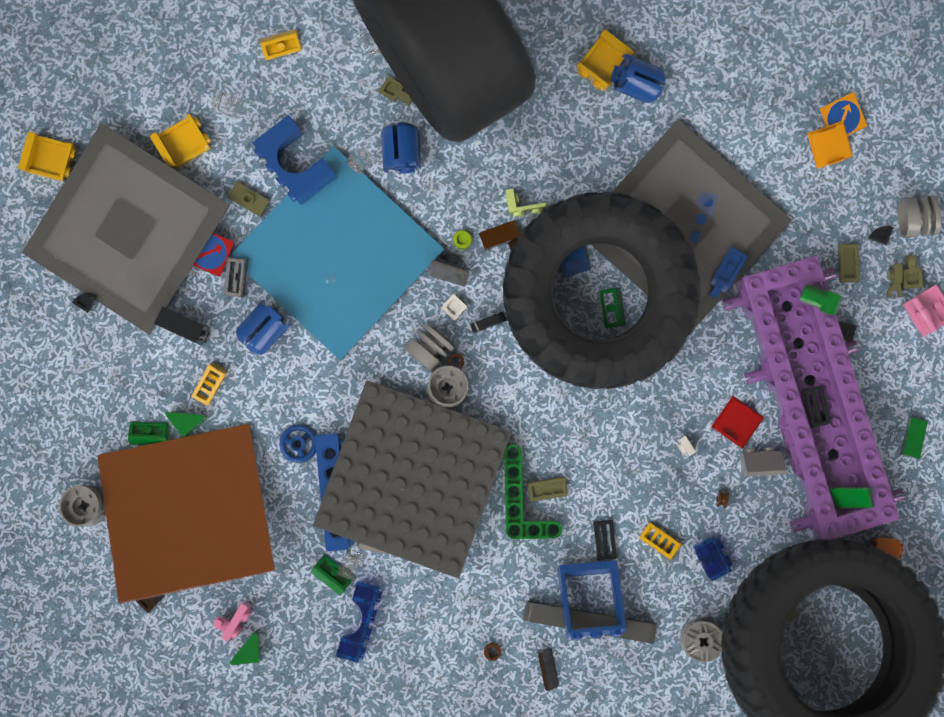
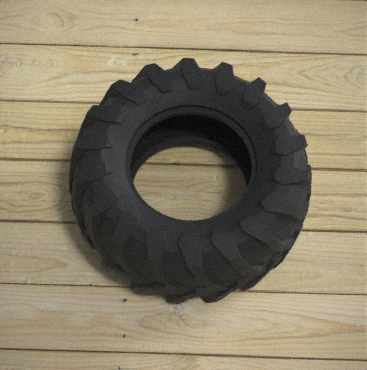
M589 192L575 195L553 204L542 211L522 231L515 246L512 247L505 267L503 304L513 336L518 341L521 349L543 371L574 386L590 389H614L631 385L637 381H643L661 370L666 363H669L679 353L696 322L701 284L700 276L697 272L698 265L689 243L684 240L685 236L670 218L661 214L662 211L643 200L631 198L630 195L614 192ZM595 243L615 245L629 252L640 263L648 283V300L640 319L628 331L607 339L588 338L572 330L560 317L553 298L555 274L563 260L578 248Z

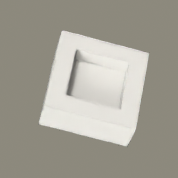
M453 294L443 304L441 309L455 321L468 306Z
M686 436L677 440L679 443L677 447L682 455L691 456L696 452Z

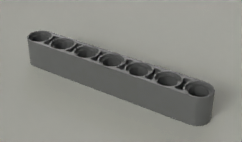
M526 601L524 621L565 628L561 606ZM569 608L572 630L617 626L616 616ZM625 618L626 630L621 636L616 638L654 644L657 624Z

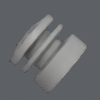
M935 195L928 196L927 198L922 196L918 202L915 197L899 200L898 223L903 238L918 237L920 231L923 236L939 234L941 211Z
M424 322L421 327L426 331V334L424 335L421 331L417 330L416 333L421 338L419 342L410 338L403 348L433 373L441 364L436 356L440 354L446 358L448 355L442 349L445 347L452 352L454 347L439 330Z
M443 366L436 369L431 374L427 385V395L430 401L449 410L458 407L464 401L468 392L466 375L454 366ZM445 385H448L450 388L452 387L450 393L442 390Z
M73 486L61 496L59 502V512L62 519L75 527L94 526L100 523L106 516L103 492L92 486ZM86 503H89V507H87V509H84L83 506H85Z
M698 618L690 620L682 628L679 639L681 648L690 658L697 662L705 663L713 661L722 652V632L710 621ZM701 637L703 639L706 638L705 641L707 643L705 645L700 644L701 642L699 641V639Z

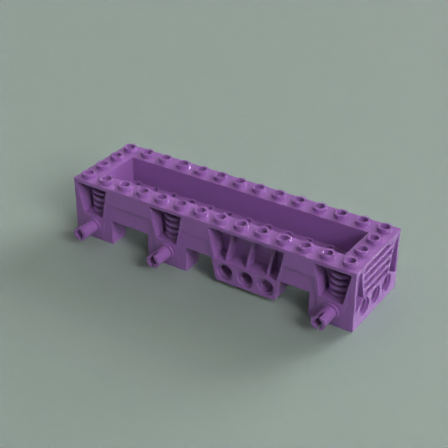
M813 256L743 277L736 282L738 295L722 299V305L730 303V305L723 307L725 312L742 307L746 319H751L761 351V355H758L761 367L758 370L744 373L745 378L753 376V378L746 380V383L750 385L764 380L769 392L773 391L780 413L778 424L794 475L800 479L807 500L803 502L806 517L790 521V526H795L791 529L793 533H796L797 531L810 528L814 539H828L829 541L899 520L895 502L905 500V496L898 495L903 493L901 488L893 491L890 490L849 358V354L859 352L858 347L850 349V347L857 345L856 341L844 342L836 315L826 314L818 310L819 308L799 301L801 292L806 284L822 291H828L826 281L836 278L835 273L827 275L834 272L833 267L822 270L818 256ZM784 301H788L792 305L789 312L782 309ZM795 338H800L803 341L802 348L797 349L794 347L793 341ZM807 375H812L815 379L812 386H808L805 383ZM822 386L831 424L811 428L802 390ZM815 391L819 411L823 412L818 391ZM808 393L815 423H818L816 419L811 394ZM831 449L836 450L838 453L835 460H830L828 457V452ZM843 486L847 488H873V508H835L830 488H842Z

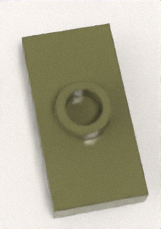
M238 181L227 197L259 217L263 215L270 203V200Z
M839 244V283L860 282L858 244Z
M565 477L527 483L530 502L568 496Z

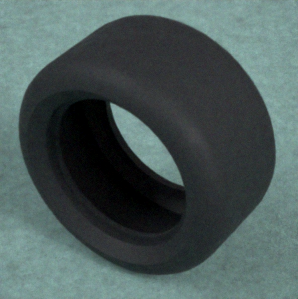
M353 0L366 28L393 73L425 119L444 139L451 142L468 140L524 104L533 95L536 87V74L532 61L520 34L500 0Z

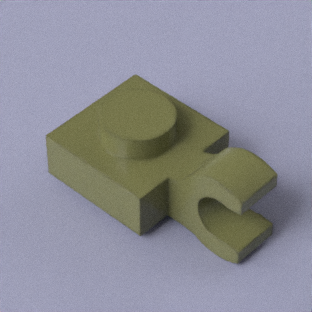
M390 76L387 77L378 91L394 103L397 99L408 106L413 102L409 95L403 92L404 88L401 83Z
M916 255L905 256L907 269H903L902 289L923 288L922 268L916 269Z
M893 264L887 272V278L890 280L891 287L887 289L886 295L887 298L892 297V291L895 290L897 298H900L903 294L901 289L903 264Z

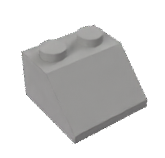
M776 447L764 448V452H757L756 448L745 449V453H740L742 476L786 474L782 451H776Z

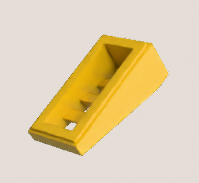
M211 362L191 397L209 406L228 371ZM211 370H212L213 372L219 374L220 377H218V376L214 375L213 373H211ZM207 377H210L211 379L217 381L216 384L207 380ZM203 384H206L207 386L213 388L212 391L205 388ZM201 390L209 395V397L207 398L199 393V391Z
M649 522L639 537L670 560L674 559L683 546L651 522ZM652 529H654L655 533L653 534L651 539L648 540V535L650 534ZM660 533L662 535L657 544H654V540ZM667 538V539H668V542L666 543V545L664 546V548L661 549V548H660L661 544H662V543L664 542V540ZM672 543H674L675 546L673 547V549L671 550V552L668 554L666 551L668 550V548L670 547V545H671Z

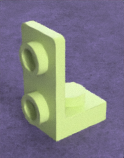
M507 189L505 192L509 215L513 214L514 217L524 216L525 212L532 211V214H539L544 211L543 209H547V203L516 207V205H519L518 193L514 194L513 189Z

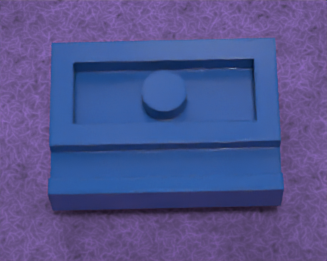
M584 247L573 251L560 264L564 278L591 270Z

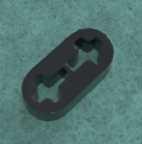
M500 312L470 324L474 334L504 323L507 319L504 312Z

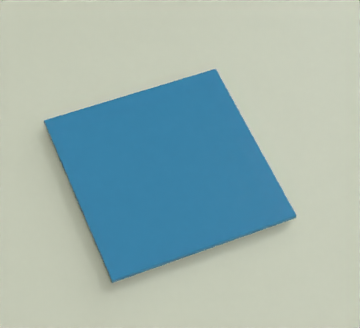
M333 146L322 158L333 170L337 178L302 205L297 200L293 202L287 194L229 257L248 259L247 274L331 353L341 360L445 249Z

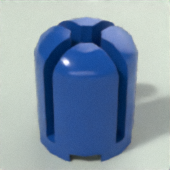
M624 54L622 56L624 58L619 67L615 65L610 80V82L614 83V88L612 89L645 103L655 101L664 89L658 84L665 85V72L656 65L629 54Z
M398 122L397 126L395 123L385 126L381 131L383 171L389 173L388 170L400 171L399 174L415 172L417 167L421 169L419 131L417 127L407 122Z
M264 299L236 329L238 340L245 345L248 343L246 348L258 355L265 354L291 326V324L288 323L286 325L283 322L285 318L275 308L265 306L264 303L266 301Z

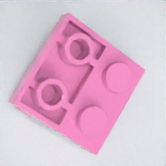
M937 285L930 287L902 304L922 337L935 332L944 325V296Z
M248 601L241 603L232 620L224 616H219L214 620V627L224 632L221 637L228 642L232 638L238 637L243 629L240 626L241 623L248 620L253 612L250 609L253 604Z

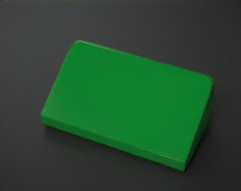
M621 288L601 290L599 293L605 328L625 326L626 320ZM613 293L614 304H608L605 308L603 294ZM606 310L608 312L615 311L617 322L608 324Z
M908 417L900 455L920 459L928 421Z
M130 422L128 432L129 444L149 445L168 441L169 423Z
M830 488L835 508H873V488Z
M325 554L311 570L315 577L339 596L342 595L355 578Z

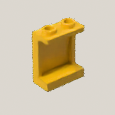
M604 29L596 43L581 62L577 64V73L584 79H590L596 89L600 91L603 89L606 92L613 83L610 80L615 65L619 67L624 59L622 57L624 54L634 56L635 52Z
M190 113L186 115L187 118L159 134L155 132L150 135L164 162L173 169L181 167L211 149L209 146L211 140L206 132L202 134L199 129L202 126L196 116L192 117Z
M28 132L18 169L23 172L65 182L72 171V160L76 159L78 150L73 143H65Z

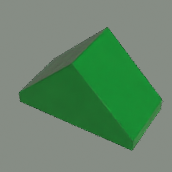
M166 412V417L183 437H187L207 420L205 415Z
M257 631L250 636L229 662L231 665L259 663L262 661L260 638Z

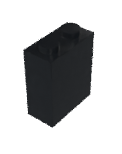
M163 306L154 322L155 325L201 346L203 343H207L211 334L209 333L210 328Z

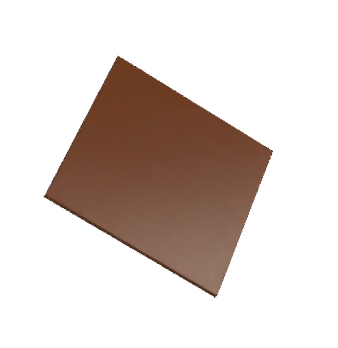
M249 424L97 455L119 604L276 571Z

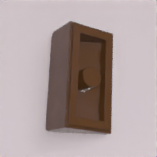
M513 220L480 232L479 236L484 250L487 251L517 239L520 236V232Z

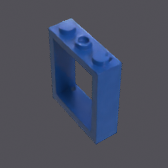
M617 560L559 565L557 572L566 638L577 641L588 636L591 639L602 638V635H610V637L621 636L626 630ZM610 574L617 626L572 630L565 577Z

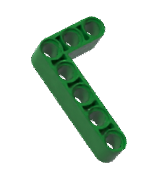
M517 445L507 446L504 452L506 534L511 539H554L559 537L562 533V527L556 521H523L522 452ZM512 447L518 450V456L514 459L510 458L507 454L508 449ZM510 467L518 469L519 474L517 477H509L508 469ZM511 486L518 487V496L511 497L508 494V489ZM513 505L519 507L520 511L517 516H511L508 512L509 508ZM533 524L539 527V532L536 535H531L528 532L529 527ZM551 524L558 526V532L555 535L548 533V527ZM510 526H519V534L511 535L509 533Z

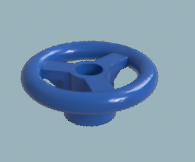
M293 425L287 428L281 435L279 442L281 453L287 460L294 463L308 461L316 453L315 433L304 425ZM300 430L306 432L302 437L287 438L293 431ZM310 437L312 447L309 453L305 455L303 451L306 445L305 441ZM297 440H300L302 443L299 448L295 446ZM285 444H289L292 450L297 451L299 457L290 455L286 450Z

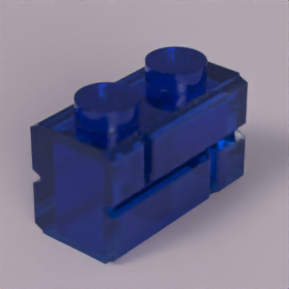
M710 536L692 546L709 581L712 582L732 571L730 567L733 564L728 555L724 556L721 550L724 546L719 538L716 539L715 536Z

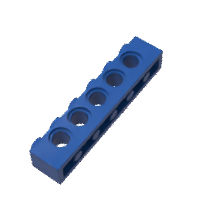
M338 433L315 436L321 501L330 479L327 472L329 468L335 466L343 444V437H339ZM329 448H333L336 452V456L333 459L326 457V451ZM324 530L326 552L350 549V545H353V540L336 536L334 533Z

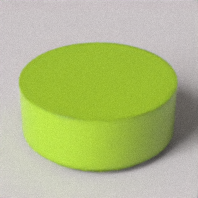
M459 230L454 234L453 243L458 249H467L472 244V236L466 230Z

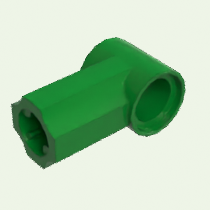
M806 284L801 292L799 301L817 307L821 312L835 316L842 296L831 291H822Z

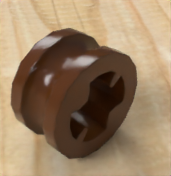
M458 353L451 354L447 360L448 366H452L450 363L453 362V357H456V359L459 357L461 361L459 362L460 366L457 368L461 370L464 366V358Z
M718 490L716 507L720 505L723 508L727 507L729 491L723 493L722 490Z
M489 643L484 648V655L488 660L495 661L501 656V648L496 643ZM492 646L496 647L495 650L498 652L497 655L494 654V657H490V653L487 652L488 648L491 649Z

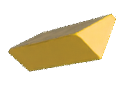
M296 29L260 39L265 60L302 50Z

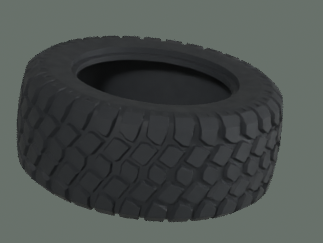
M828 539L807 541L785 548L765 559L762 564H759L750 572L748 578H745L738 587L737 594L733 595L728 606V613H726L723 623L721 656L729 688L739 707L747 717H928L927 714L934 710L939 700L937 697L938 693H942L944 687V619L938 616L940 608L935 598H929L930 590L922 580L918 581L917 574L907 565L903 566L902 561L890 554L887 555L876 547L849 540L832 539L828 541ZM838 585L855 593L872 610L882 634L883 656L874 682L859 699L838 709L819 711L806 704L788 682L782 665L781 641L785 625L791 613L802 600L819 589Z

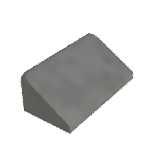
M434 260L431 264L429 276L465 287L469 271Z

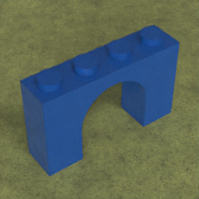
M287 115L252 142L256 147L253 151L259 159L263 157L267 161L264 165L270 173L275 172L277 174L276 180L280 186L288 188L289 192L287 194L293 202L297 200L302 205L337 177L323 158L301 173H289L282 169L281 156L283 151L303 135L292 118Z

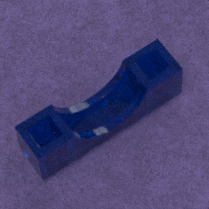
M360 580L357 581L352 601L361 610L362 622L356 632L341 637L335 657L356 663L360 659H364L367 649L363 647L365 640L369 641L372 629H369L370 621L374 622L377 610H374L376 602L380 603L383 593L379 591L380 586Z

